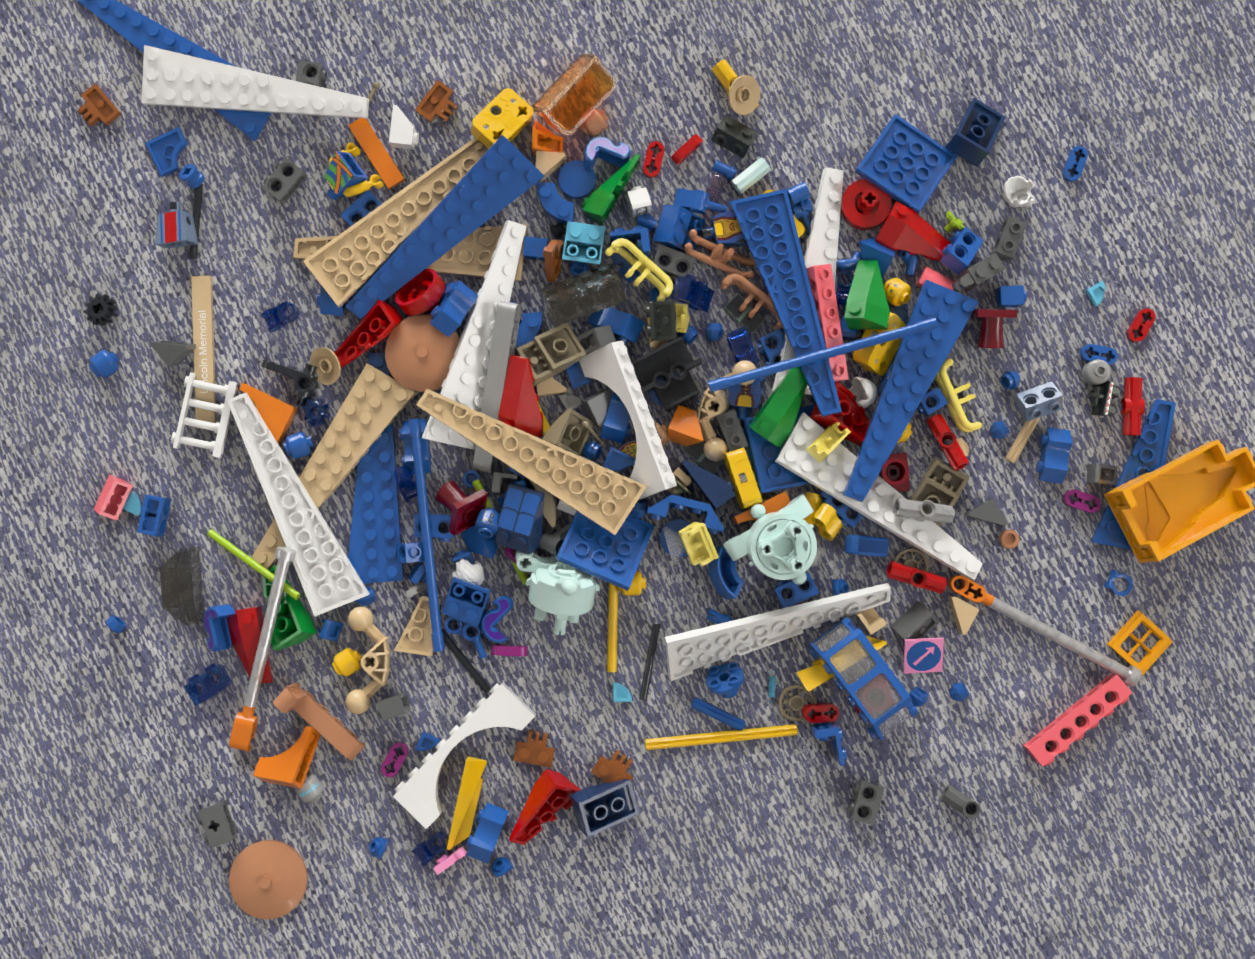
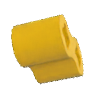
M822 503L811 520L818 527V532L823 538L833 541L843 527V524L837 517L836 510L829 504Z

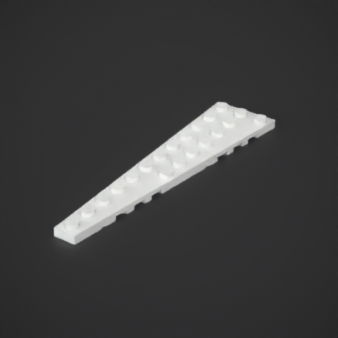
M144 45L142 104L368 119L369 99Z
M824 168L814 207L815 214L810 224V236L806 241L807 249L803 258L806 268L831 264L835 287L843 170ZM786 333L784 348L780 354V362L796 358ZM789 370L776 373L772 391L776 389ZM807 384L804 395L812 396Z
M510 220L505 222L496 245V250L491 258V265L485 273L482 288L479 289L475 306L472 307L440 393L478 412H481L497 306L500 301L510 302L526 229L525 225ZM430 415L422 436L423 439L475 450L476 445Z
M243 393L228 399V404L285 545L296 550L295 560L292 562L314 617L370 595L249 395Z
M804 412L800 415L792 433L776 458V463L971 581L976 579L983 563L937 524L929 520L919 522L914 518L895 516L893 511L896 499L906 498L879 475L863 502L844 496L843 493L857 457L839 443L822 462L816 461L806 449L825 430Z
M888 583L665 637L670 681L690 675L694 669L704 667V669L709 668L711 663L721 660L723 663L728 661L733 655L738 654L742 656L751 651L802 634L804 629L812 626L816 629L821 627L823 622L829 620L831 622L838 621L845 614L851 616L890 602L891 587Z

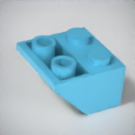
M567 221L562 260L600 265L606 227Z

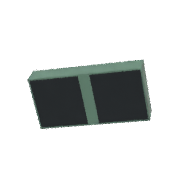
M737 294L724 309L753 334L765 319L758 312L750 319L748 316L753 308L749 304L744 311H739L738 309L745 300Z
M704 442L684 448L683 451L712 474L724 462V459L718 462L707 459L703 451Z

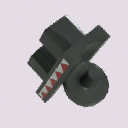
M1107 381L1095 387L1094 393H1088L1087 397L1092 399L1091 405L1093 406L1091 415L1108 416L1115 414L1116 406L1111 404L1112 398H1117L1120 388L1115 386V382Z

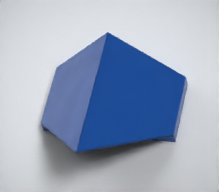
M876 237L859 241L863 260H878L883 278L894 258L895 251L876 242Z
M611 447L603 467L616 472L635 465L636 459Z
M475 525L461 533L469 551L491 559L494 558L498 548L496 535L491 538L483 537L478 534Z

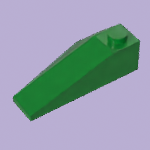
M636 154L595 190L590 198H585L581 206L584 215L602 225L604 224L640 162L639 154Z
M858 260L846 303L844 319L849 329L888 330L890 310L878 260Z
M800 367L790 369L749 425L751 429L778 448H781L792 433L807 387V382Z
M276 564L272 566L270 569H268L274 575L277 566ZM262 576L263 594L268 604L272 582ZM286 578L285 583L291 586ZM284 591L271 640L274 651L302 643L317 633L311 617L300 599L295 600Z

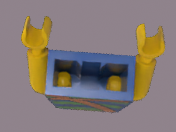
M352 142L346 145L345 151H336L329 159L328 169L324 178L330 186L327 195L333 200H337L339 196L353 197L370 190L371 186H374L376 189L384 186L382 181L375 183L381 179L376 174L372 175L370 181L367 182V175L354 159V157L361 153V150Z

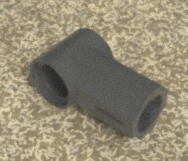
M566 525L554 534L545 533L540 540V548L558 555L571 525Z
M950 784L945 788L940 799L968 818H976L980 814V806L976 801ZM968 804H974L972 812H966Z

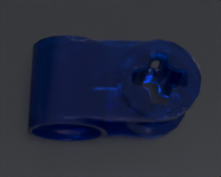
M847 269L840 271L835 278L837 305H846L854 278L853 272ZM841 275H846L849 278L848 284H843L840 281Z
M285 301L264 311L260 316L265 319L269 327V333H272L296 320L300 315V310L295 304ZM292 307V314L287 316V308Z
M400 466L396 468L394 477L397 487L405 502L408 503L410 499L417 497L416 478L409 467Z
M438 831L414 847L411 852L416 854L423 867L446 848L449 837L445 832ZM435 838H440L443 841V845H437Z

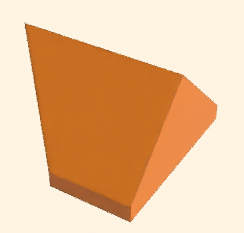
M534 120L532 129L533 155L536 156V151L563 152V137L553 134L536 120Z
M678 405L668 427L669 441L685 447L704 442L696 410Z

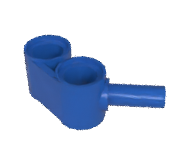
M801 182L788 188L787 193L795 217L802 219L807 233L810 235L811 220L808 215L813 212V206L809 199L811 197L809 189L805 182Z
M678 188L673 205L682 206L699 214H704L707 208L721 213H725L727 210V206L711 202L708 199L709 193L702 190Z
M451 616L445 621L444 626L447 632L460 635L473 642L480 659L487 657L480 640L482 633L480 624L476 626ZM451 619H456L459 622L458 629L450 626ZM468 627H475L477 635L471 636L468 633Z

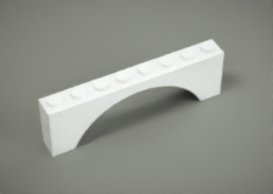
M624 342L609 343L579 360L584 376L596 379L610 387L622 400L632 419L636 434L637 452L630 479L647 486L638 500L677 486Z
M504 682L501 685L497 683L489 691L491 695L487 699L483 697L476 704L478 709L474 713L469 711L462 719L464 723L460 727L456 725L449 732L451 737L447 741L442 739L435 747L437 751L433 755L429 753L422 760L423 766L420 769L415 767L408 775L410 779L406 783L402 781L394 789L396 793L393 797L425 829L442 813L438 798V780L443 763L450 751L461 740L483 729L509 727L522 731L536 716Z

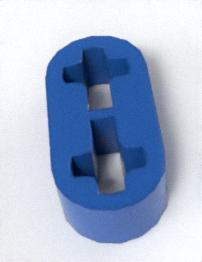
M1076 146L1068 155L1062 172V176L1067 182L1076 181L1082 174L1088 157V152L1083 146ZM1080 151V155L1083 157L1075 162L1076 155L1074 153ZM1075 166L1074 173L1076 175L1070 177V173L1067 171H1070Z
M1088 344L1080 350V357L1086 362L1100 359L1111 365L1118 358L1116 350L1110 347ZM1091 348V352L1097 353V355H1092L1088 358V354L1085 351ZM1109 352V355L1112 356V359H1109L1107 361V358L1102 357L1101 354H1107Z

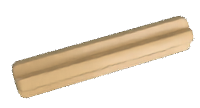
M1041 417L1028 422L1025 421L1005 457L1007 461L1011 463L1017 461Z

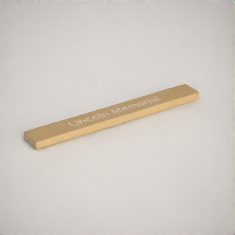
M191 276L193 344H196L194 349L195 380L215 384L212 276ZM195 388V399L216 404V392ZM195 407V417L197 420L216 423V412Z

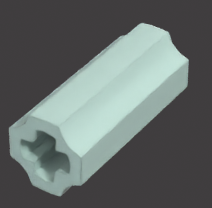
M761 157L734 178L731 184L739 194H742L770 172V166Z

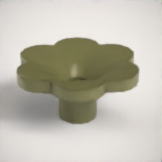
M675 479L677 487L673 493L676 496H679L682 492L689 495L692 494L683 484Z

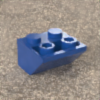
M664 205L653 241L685 253V244L691 243L692 249L696 250L697 244L690 240L689 232L695 229L697 236L700 237L705 220L682 206Z
M453 577L442 613L478 626L485 613L491 590Z

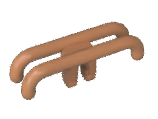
M695 229L689 232L691 241L711 250L712 253L709 257L692 249V244L687 243L684 246V251L687 255L693 256L696 260L728 274H739L746 279L754 277L755 273L752 270L744 272L726 264L731 259L746 266H755L753 258L741 256L735 253L732 248H723L721 243L717 245L697 236Z
M739 274L727 275L722 280L721 289L725 290L728 286L735 285L749 295L738 309L739 311H744L754 299L758 303L751 310L748 317L752 319L761 306H763L777 317L778 321L775 329L783 328L773 303L767 294Z

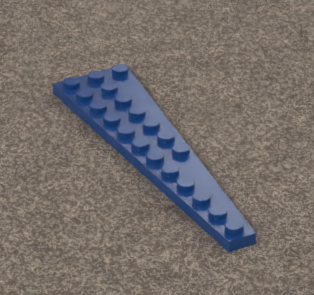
M77 0L143 53L144 45L235 66L117 0ZM214 109L254 142L271 115L268 112Z
M501 135L345 306L361 319L379 299L382 301L386 300L545 176L506 137Z
M787 189L730 201V206L795 357L826 349ZM829 358L800 366L821 417L841 413Z
M929 280L923 282L908 325L935 317L938 328L902 338L843 493L844 496L859 502L864 501L979 301Z
M385 352L369 353L368 364L390 376ZM393 422L390 426L386 427L381 433L380 438L371 445L369 451L357 464L348 559L363 583L404 580L403 563H397L396 544H401Z

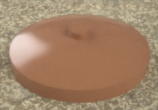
M416 315L400 322L389 335L385 347L386 364L391 375L404 387L417 392H425L426 389L436 391L443 388L442 384L444 379L447 378L449 366L460 340L456 331L448 338L431 325L430 322L433 317L431 315Z
M262 840L249 845L236 857L229 875V886L234 901L244 912L260 919H275L291 912L302 900L308 884V872L301 855L290 845L277 840Z

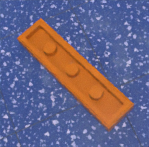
M359 118L348 125L389 190L405 181L367 119Z

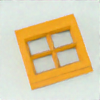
M1137 610L1107 645L1130 666L1132 665L1140 669L1143 676L1173 641L1143 613ZM1142 622L1149 630L1139 640L1132 632ZM1153 632L1160 640L1150 650L1143 642ZM1130 636L1137 644L1129 653H1126L1120 646ZM1141 646L1148 653L1137 663L1131 655Z

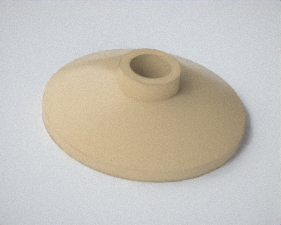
M739 76L730 87L729 104L735 113L740 115L749 114L758 105L760 87L752 76Z
M326 347L315 349L310 356V364L318 367L316 370L318 381L324 385L335 383L339 379L341 372L340 362L336 354Z

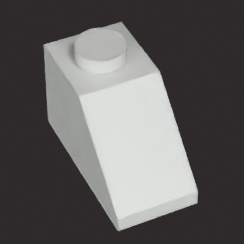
M393 105L389 144L394 148L414 150L415 144H418L419 133H416L414 126L397 105Z
M637 186L631 188V191L627 192L632 218L643 214H651L652 204L646 187Z

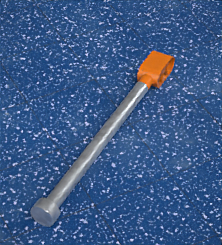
M282 546L276 548L275 558L278 559L244 707L243 711L238 712L235 717L230 736L229 747L249 752L252 747L250 746L251 739H254L258 724V716H254L289 563L295 560L296 550Z
M954 575L948 580L949 589L956 594L973 602H981L1122 677V681L1131 687L1138 683L1142 674L1140 669L1132 665L1126 667L986 593L983 586L964 576ZM957 579L962 581L960 589L954 587V582ZM967 589L977 590V593H979L978 597L967 591Z

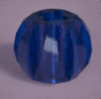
M313 398L307 400L308 406L303 405L302 410H306V413L302 415L304 420L309 419L308 424L315 426L316 422H318L319 426L325 424L323 419L325 417L329 419L331 415L326 413L330 409L328 403L323 405L324 399L317 398L316 402ZM315 408L318 409V415H315V412L313 411Z

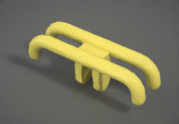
M623 238L616 239L606 249L605 254L607 256L618 253L632 265L630 270L624 275L627 279L633 275L635 270L641 273L634 282L636 287L646 278L659 290L657 301H664L666 297L671 295L673 283L669 276L629 240ZM625 248H627L635 257H633Z
M947 359L942 364L935 380L948 402L946 405L953 421L962 432L968 433L979 430L982 424L980 422L970 423L961 406L962 403L974 399L976 396L975 394H969L964 398L958 399L956 394L969 389L971 385L967 383L956 389L953 388L947 375V368L952 366L954 361Z

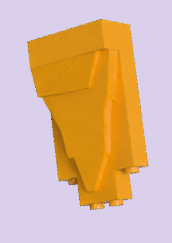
M1218 439L1207 442L1150 473H1145L1105 493L1104 496L1138 562H1159L1255 509L1252 499L1246 493V491L1255 487V462L1252 453L1247 447L1235 449L1226 454L1224 446Z

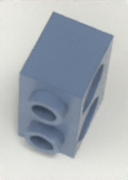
M1051 381L1017 393L1016 406L1028 422L1062 410L1063 395Z

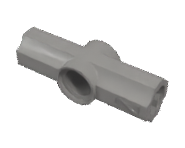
M898 498L895 501L893 511L895 516L914 518L919 522L929 520L952 523L955 516L953 506L935 504L930 500L921 502Z

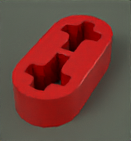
M695 134L672 155L671 159L677 166L680 165L703 143V140Z
M658 141L651 142L647 148L643 172L648 178H655L660 172L664 156V146ZM658 146L661 153L658 152L656 158H653V151L651 149ZM651 161L655 162L654 168L657 170L649 173V169H646V167H650Z
M1145 308L1136 314L1126 333L1128 340L1135 343L1142 341L1146 337L1156 318L1152 309ZM1148 313V318L1150 320H1147L1142 324V321L1144 319L1142 315ZM1140 327V330L1138 332L1140 336L1134 338V333L1132 331H1135Z
M832 703L807 704L802 709V716L809 723L833 722L838 719L840 714L838 707ZM831 708L832 710H834V713H831L830 717L826 713H823L828 712ZM811 709L815 712H818V714H812V718L808 716V713L811 712Z

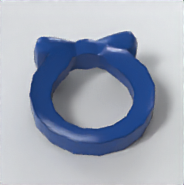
M1111 570L1110 577L1104 584V587L1111 589L1115 595L1125 596L1129 594L1133 586L1131 577L1124 573H1118L1117 570ZM1124 577L1128 584L1126 590L1122 592L1116 590L1113 584L1115 578Z

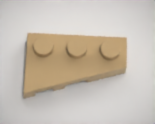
M421 596L394 651L433 656L432 628L427 596ZM438 598L440 611L441 598Z

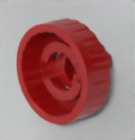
M859 179L849 185L841 198L842 217L846 223L858 230H871L878 227L884 222L891 210V197L865 179Z
M424 269L397 291L395 301L407 315L413 316L423 312L430 315L432 310L437 305H440L438 300L444 293L445 283L435 270Z

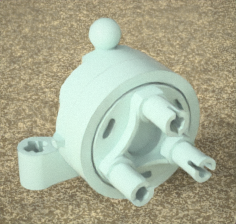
M804 494L794 498L781 510L765 514L766 509L762 504H755L750 509L753 518L757 519L752 527L746 532L729 539L723 546L733 561L749 554L751 562L748 564L750 567L754 565L759 571L771 578L778 580L792 579L795 584L801 585L806 581L807 576L805 572L812 565L817 552V541L812 530L814 526L812 524L809 525L803 520L814 510Z
M521 551L516 552L515 557L518 569L524 572H532L531 577L526 580V586H530L528 599L535 606L534 619L543 621L546 619V612L554 614L555 624L553 633L559 635L560 630V634L565 635L567 621L578 623L579 615L585 614L593 608L595 591H600V586L597 584L594 576L556 560L557 555L555 554L550 558L538 556L534 552L530 554Z

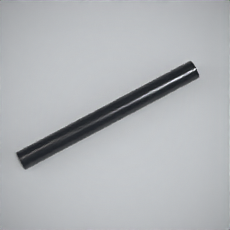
M203 184L195 188L193 219L197 240H199ZM198 245L190 246L189 259H197Z
M653 623L640 700L647 701L660 624Z
M442 629L444 643L484 693L488 692L491 689L446 631Z

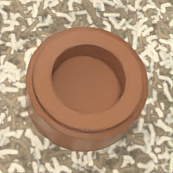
M1005 530L1000 534L999 542L1002 547L1013 549L1019 544V535L1014 530Z

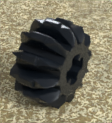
M97 293L95 298L90 296V303H84L88 307V309L83 311L85 314H88L87 320L93 321V324L97 326L99 324L106 326L107 322L114 323L111 317H118V314L113 311L119 309L118 306L114 305L116 301L112 298L110 299L107 294L102 296Z

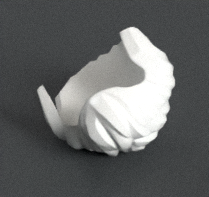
M1021 176L1009 178L1003 188L1007 203L1014 208H1029L1035 203V197L1031 193V189L1035 185L1031 179L1026 180Z
M853 378L851 381L852 387L848 390L857 396L856 403L859 407L862 406L865 409L875 401L877 388L867 378Z
M462 558L456 562V570L453 571L452 577L480 586L484 580L483 567L478 561H475V564H471L468 560Z

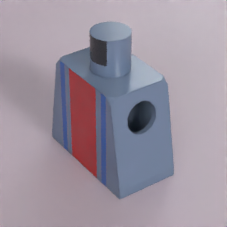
M170 202V212L158 215L155 245L163 248L198 245L193 216L181 211L180 202Z

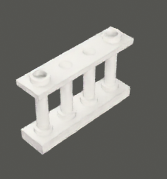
M190 372L189 376L185 377L184 387H186L177 431L172 434L171 444L176 449L180 448V444L209 449L210 452H213L212 456L222 458L232 415L227 400L236 397L239 384L229 381L228 385L221 386L195 380L196 374ZM193 387L222 393L223 396H226L224 404L218 405L191 399ZM189 406L219 412V415H221L220 422L211 423L188 418ZM189 425L212 430L217 434L216 441L208 442L182 436L184 426Z

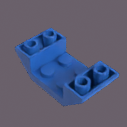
M670 495L647 509V513H650L649 518L661 520L662 516L666 517L670 503L672 508L684 510V507L691 509V513L703 515V512H706L703 524L706 525L708 532L718 535V531L723 532L724 530L711 505Z

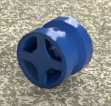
M194 164L186 165L179 173V177L186 181L187 185L192 189L199 187L205 178L200 171H197Z

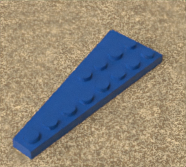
M1154 400L1141 428V435L1136 439L1115 488L1165 465L1176 406L1175 402ZM1107 504L1091 543L1132 550L1109 504Z

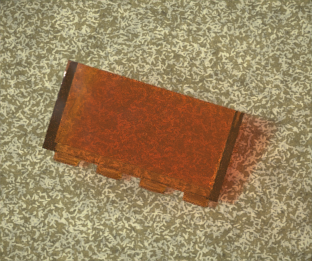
M582 53L531 107L538 117L559 133L571 135L615 90L616 80L596 55Z

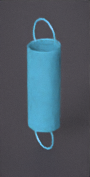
M770 676L768 681V699L769 697L775 698L776 677Z

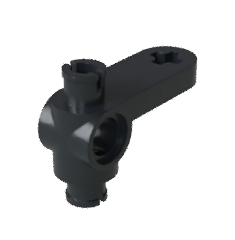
M263 360L261 367L295 378L293 394L296 397L293 404L305 407L307 398L311 399L313 392L318 387V377L315 376L318 367L306 363L304 372L269 360ZM307 378L309 386L305 389L303 387V380Z

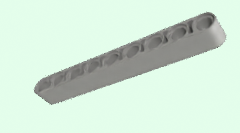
M500 301L497 306L481 413L498 420L510 355H515L521 316V305L506 301ZM476 445L473 461L474 470L494 473L497 468L498 459Z

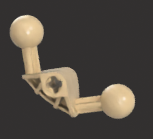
M743 360L734 366L732 373L723 377H729L757 368L752 362ZM755 379L744 383H740V385H749L753 383ZM708 387L703 393L704 396L700 407H698L697 417L706 440L703 447L704 455L710 461L718 462L725 458L724 454L728 453V446L723 439L716 437L709 420L727 413L730 405L723 390L711 393Z
M356 607L348 616L350 627L356 631H364L376 643L361 659L362 668L373 680L362 690L355 689L351 691L345 700L346 707L351 713L362 714L370 707V698L382 686L388 683L387 679L389 671H391V650L388 641L389 637L384 636L373 624L372 612L366 607Z

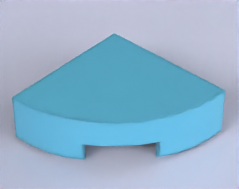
M1103 281L1085 291L1094 307L1098 306L1103 300L1105 290Z
M130 491L123 509L141 516V501L138 495Z
M613 682V702H632V696L628 689L620 683Z

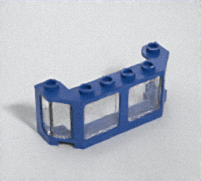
M848 617L808 644L810 655L814 659L818 658L824 662L822 666L829 675L833 674L836 679L834 681L836 686L841 691L844 690L847 693L848 697L846 699L852 707L856 706L860 711L858 715L864 723L868 722L869 728L867 732L873 739H884L885 735L918 713L917 708L911 703L913 701L903 685L865 634L859 628L856 629Z

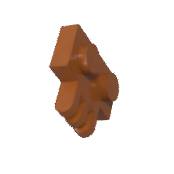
M437 80L415 111L430 123H432L436 116L448 122L449 118L444 113L452 117L454 113L448 108L458 109V106L449 100L454 94L453 90Z
M96 83L81 94L86 103L78 109V113L83 115L82 118L87 121L89 126L95 125L100 120L108 126L122 115Z
M551 240L543 250V258H545L544 272L548 282L554 283L561 273L564 248L562 240Z
M529 729L527 742L517 741L513 761L551 768L555 748L546 746L548 733L544 732L543 740L539 739L540 731H537L536 737L532 738L533 730Z
M616 750L610 760L601 755L591 773L606 783L624 779L632 781L634 777L626 771L633 760L629 758L626 764H624L623 761L626 755L623 754L618 760L617 757L620 751Z

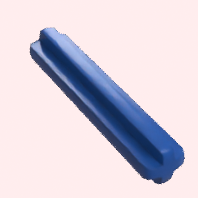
M695 697L692 701V708L737 730H742L745 726V720L702 699Z

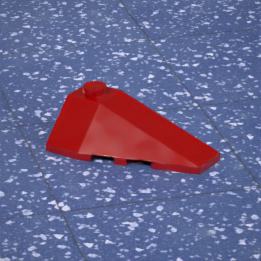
M898 201L890 210L875 239L876 242L891 250L898 251L900 249L908 251L911 255L917 253L925 255L927 259L936 261L942 259L944 255L942 251L950 243L914 210Z
M380 299L334 352L341 368L386 338L402 321L403 318L395 307Z
M510 355L498 420L535 437H542L544 417L542 411L539 410L537 402L539 397L538 394H535L533 386L534 377L529 358Z
M836 381L834 383L842 412L821 417L815 404L810 418L826 429L835 422H840L838 426L840 431L846 428L851 431L845 439L861 447L871 421L864 414V408L862 406L859 407L854 400L855 396L853 393Z
M261 606L235 610L236 614L227 617L232 644L249 678L251 677L264 621ZM269 654L261 684L273 682Z
M546 769L535 782L509 837V841L525 845L542 831L541 825L550 820L553 822L557 819L555 816L557 811L562 807L568 810L572 806L570 795L581 789L561 773Z

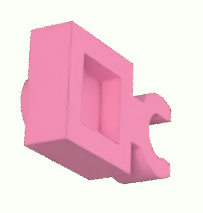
M461 846L448 856L446 854L440 856L433 868L437 875L465 856L466 850Z

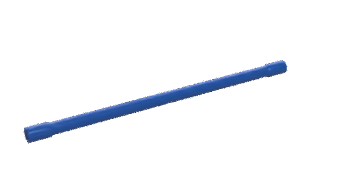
M935 317L912 325L729 377L708 381V386L711 393L733 385L916 333L934 330L938 328Z
M409 419L432 628L433 652L444 651L445 648L439 611L421 442L420 419Z

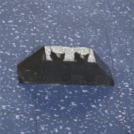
M200 547L180 548L160 569L162 608L185 625L204 623L205 612Z

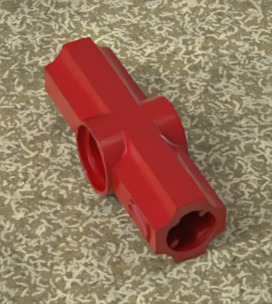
M1124 378V394L1121 400L1123 404L1122 410H1120V413L1123 415L1122 435H1141V416L1145 411V401L1142 399L1143 378Z
M942 414L930 417L926 423L953 471L964 468L969 464V461L959 446L956 435L951 432ZM945 439H950L953 443L951 445H944L942 442Z
M894 561L888 564L886 570V577L940 594H942L947 585V578ZM919 573V580L913 582V576Z

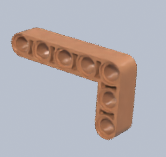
M296 682L286 686L273 701L275 707L283 713L295 710L340 753L353 761L366 746L365 743H361L350 729L347 730L336 716L333 717L329 714V710L324 705L318 704L312 694L300 687L301 684Z

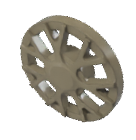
M904 549L894 558V562L902 558L904 559L903 565L918 569L919 564H925V570L923 571L928 572L929 570L927 557L917 549ZM911 552V558L906 559L905 553ZM920 554L922 557L918 561L914 560V557Z
M791 685L786 687L778 699L780 712L791 721L804 720L803 716L800 717L798 711L804 708V701H810L811 704H814L812 693L806 691L808 696L803 699L800 697L806 691L803 686ZM798 688V694L793 695L792 689ZM785 693L791 696L789 700L783 698ZM788 703L789 708L783 710L782 704ZM791 709L795 711L794 717L788 716Z

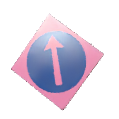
M944 638L905 639L903 673L942 672Z

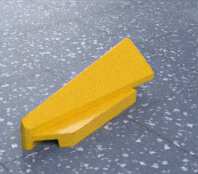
M866 636L876 651L887 645L884 640ZM854 639L832 655L830 661L837 671L841 673L867 656ZM817 659L812 662L813 666L796 672L803 687L808 692L834 677L833 674L829 675L822 666L824 665L822 660Z
M470 756L466 759L446 850L452 849V847L471 835L484 779L481 776L487 760Z

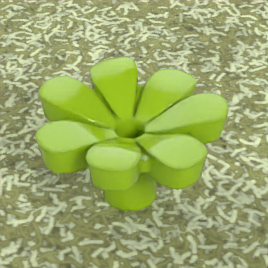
M947 211L946 217L949 223L944 229L948 233L954 228L963 230L965 228L962 225L963 222L957 219L951 211Z

